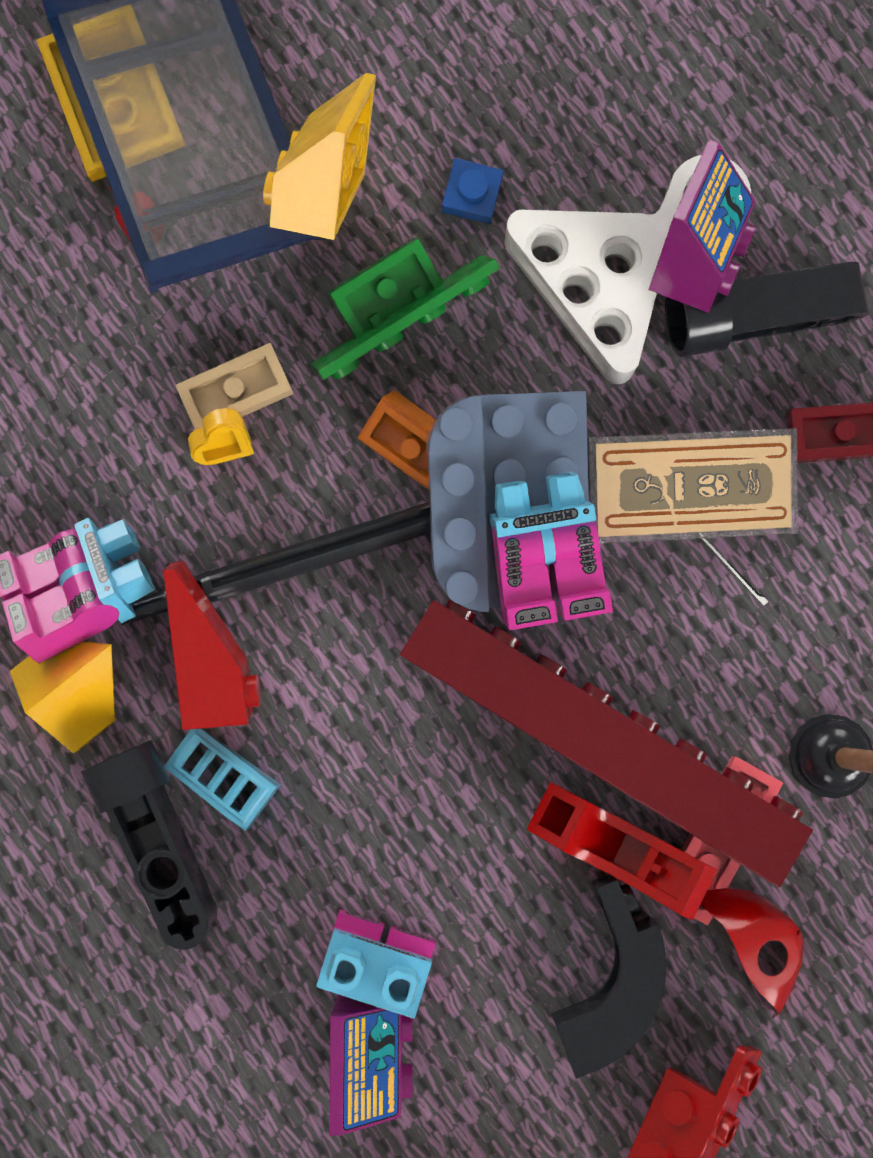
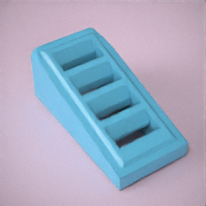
M204 728L191 729L164 766L165 769L244 831L251 828L281 785ZM201 742L208 750L191 772L183 765ZM218 755L224 762L207 784L200 778ZM234 768L241 774L224 796L217 789ZM250 780L257 788L244 806L240 808L234 801Z

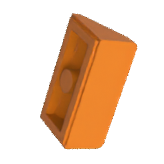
M393 390L381 398L359 434L358 439L429 490L426 443L429 430H431L436 419L396 390Z

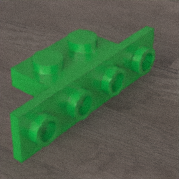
M413 237L327 292L353 337L310 363L323 380L329 376L336 380L348 375L360 365L359 357L374 348L377 352H381L392 347L403 338L401 332L403 329L416 321H419L420 324H426L436 319L447 310L444 303L460 293L463 297H467L486 287L490 283L487 276L500 269L496 259L481 255L441 280L418 238Z

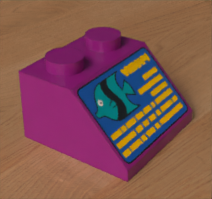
M708 140L673 216L648 289L707 313L711 309L717 292L728 296L741 266L731 261L733 254L744 258L757 227L747 223L756 201L718 142Z
M339 994L337 995L330 1016L329 1136H341L401 1117L402 1098H412L413 1064L402 1063V1042L413 1041V1018Z

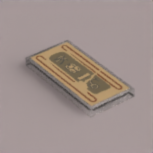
M797 428L587 437L589 501L595 507V522L600 543L798 533Z

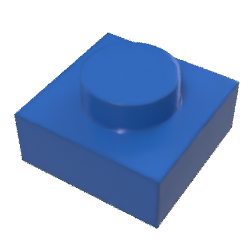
M454 158L442 203V212L491 224L504 170Z

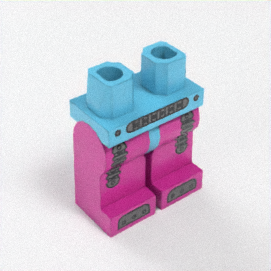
M574 472L545 477L549 504L530 507L527 482L513 481L495 485L496 513L489 514L492 530L501 615L509 630L558 622L557 612L565 621L613 612L610 591L606 588L602 566L600 541L595 522V507L593 503L584 498L579 477ZM547 565H549L550 577H551V583H552V590H553V597H554V599L552 598V592H551V586H550V579H549V572H548V566H547Z
M86 518L74 524L76 529L60 532L49 543L18 557H15L10 551L0 554V597L4 600L2 605L13 643L38 664L106 630L117 620L123 623L136 617L132 602L155 590L151 576L139 558L121 567L117 563L118 560L140 550L134 531L124 519L98 529L90 518Z
M339 909L316 987L415 1019L432 964L431 957L436 940L391 926L386 943H379L385 923Z

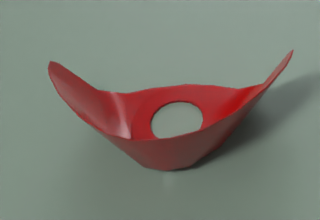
M721 888L707 890L700 905L723 925L735 946L739 960L750 982L775 1008L772 1018L776 1017L787 1002L802 965L804 939L799 927L791 918L762 895L741 889ZM776 940L784 945L787 952V960L781 972L768 976L758 966V954L765 943Z

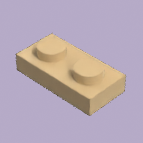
M271 343L175 385L194 429L203 427L202 421L204 417L216 409H233L238 411L243 417L294 394Z

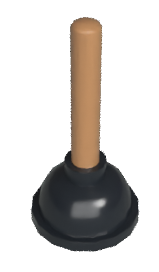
M825 714L813 717L798 728L790 742L789 761L792 773L803 788L817 796L836 799L852 795L866 783L870 774H873V748L871 740L859 724L846 716Z

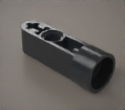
M855 261L735 279L728 296L717 292L709 313L665 297L667 333L671 346L679 357L725 350L730 342L843 324L869 315L859 262Z
M149 740L81 771V774L99 814L107 812L163 940L173 948L186 950L200 944L210 931L217 918V906L165 790L164 785L170 782V779L153 741ZM153 812L156 820L138 828L135 819ZM167 857L173 860L178 867V879L166 880L162 878L156 871V858ZM183 887H186L187 892L183 895V897H181L179 893L172 900L170 899V897L177 894ZM182 911L187 916L197 915L199 920L195 926H193L191 921L183 923L180 921L178 916Z

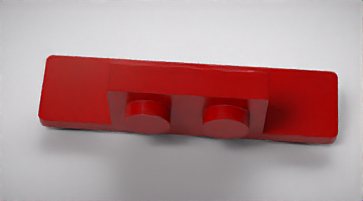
M739 1045L717 1093L679 1070L667 1068L627 1158H716L720 1146L724 1149L727 1148L736 1134L740 1119L734 1114L742 1096L749 1097L758 1084L762 1073V1067L757 1065L761 1051L753 1046Z

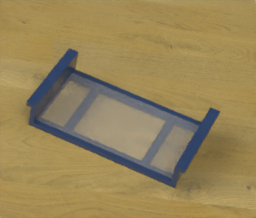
M42 0L46 18L151 294L158 292V288L306 241L326 240V238L270 227L271 206L264 205L263 203L264 184L268 172L276 171L280 152L282 150L288 151L290 140L235 0Z

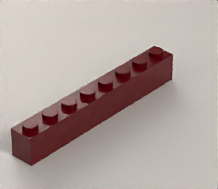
M451 599L448 600L445 606L435 600L432 601L401 651L400 656L779 888L781 887L813 832V829L799 821L804 812L775 795L771 802L768 803L751 792L755 786L753 781L729 767H726L723 774H720L705 765L704 761L708 754L691 743L679 738L676 745H672L656 735L661 726L643 714L632 710L630 715L626 717L611 708L610 704L614 698L593 684L586 682L583 688L580 689L563 678L568 670L542 654L539 655L536 661L517 651L522 642L509 633L494 626L489 634L474 625L472 622L476 614L466 607L453 602Z

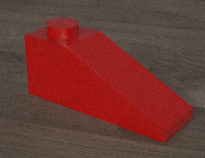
M172 562L163 570L182 730L247 725L253 713V707H260L261 703L258 675L249 674L247 657L185 562Z

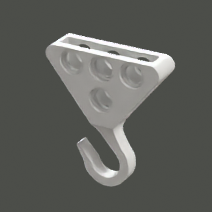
M701 155L685 161L675 171L669 183L664 201L655 214L517 210L508 219L505 235L506 250L603 377L612 384L627 382L639 365L657 294L648 289L673 216ZM731 161L751 193L747 176L736 163ZM547 246L557 253L558 258L552 262H542L534 257L532 251L537 247ZM613 256L620 257L627 262L630 270L625 273L613 272L607 267L605 259ZM570 286L581 287L587 292L589 300L580 304L573 303L565 297L563 290ZM600 326L612 327L619 334L620 342L614 345L604 344L597 339L594 330Z

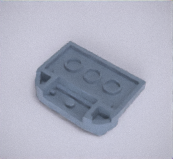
M586 391L468 396L458 399L449 405L435 420L431 430H429L426 443L429 472L431 564L442 589L453 602L468 609L481 612H489V608H501L492 530L489 514L496 513L495 485L513 481L527 482L530 507L549 504L545 477L574 472L579 477L584 498L589 501ZM547 565V566H548V572H549V579H550V586H551L552 598L554 599V597H553V590H552V583H551V577H550L549 565Z

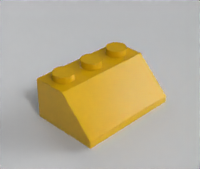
M369 73L362 75L313 111L300 131H293L288 151L282 150L280 152L277 169L275 172H268L264 184L263 203L264 205L271 206L270 227L331 240L335 239L365 174L376 75Z

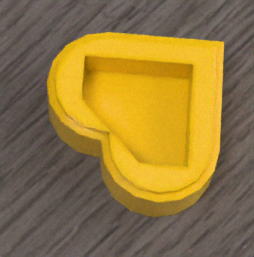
M216 409L208 413L202 421L203 427L195 429L188 437L191 458L202 465H215L254 454L251 438L241 414L233 409Z

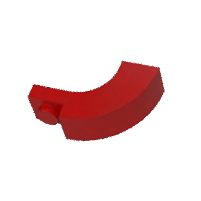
M550 782L526 829L561 851L612 875L690 920L694 919L717 872L716 868L691 856L687 852Z

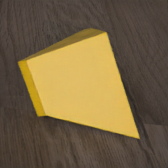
M82 641L39 664L28 656L10 670L25 713L72 753L79 751L116 721L112 644Z

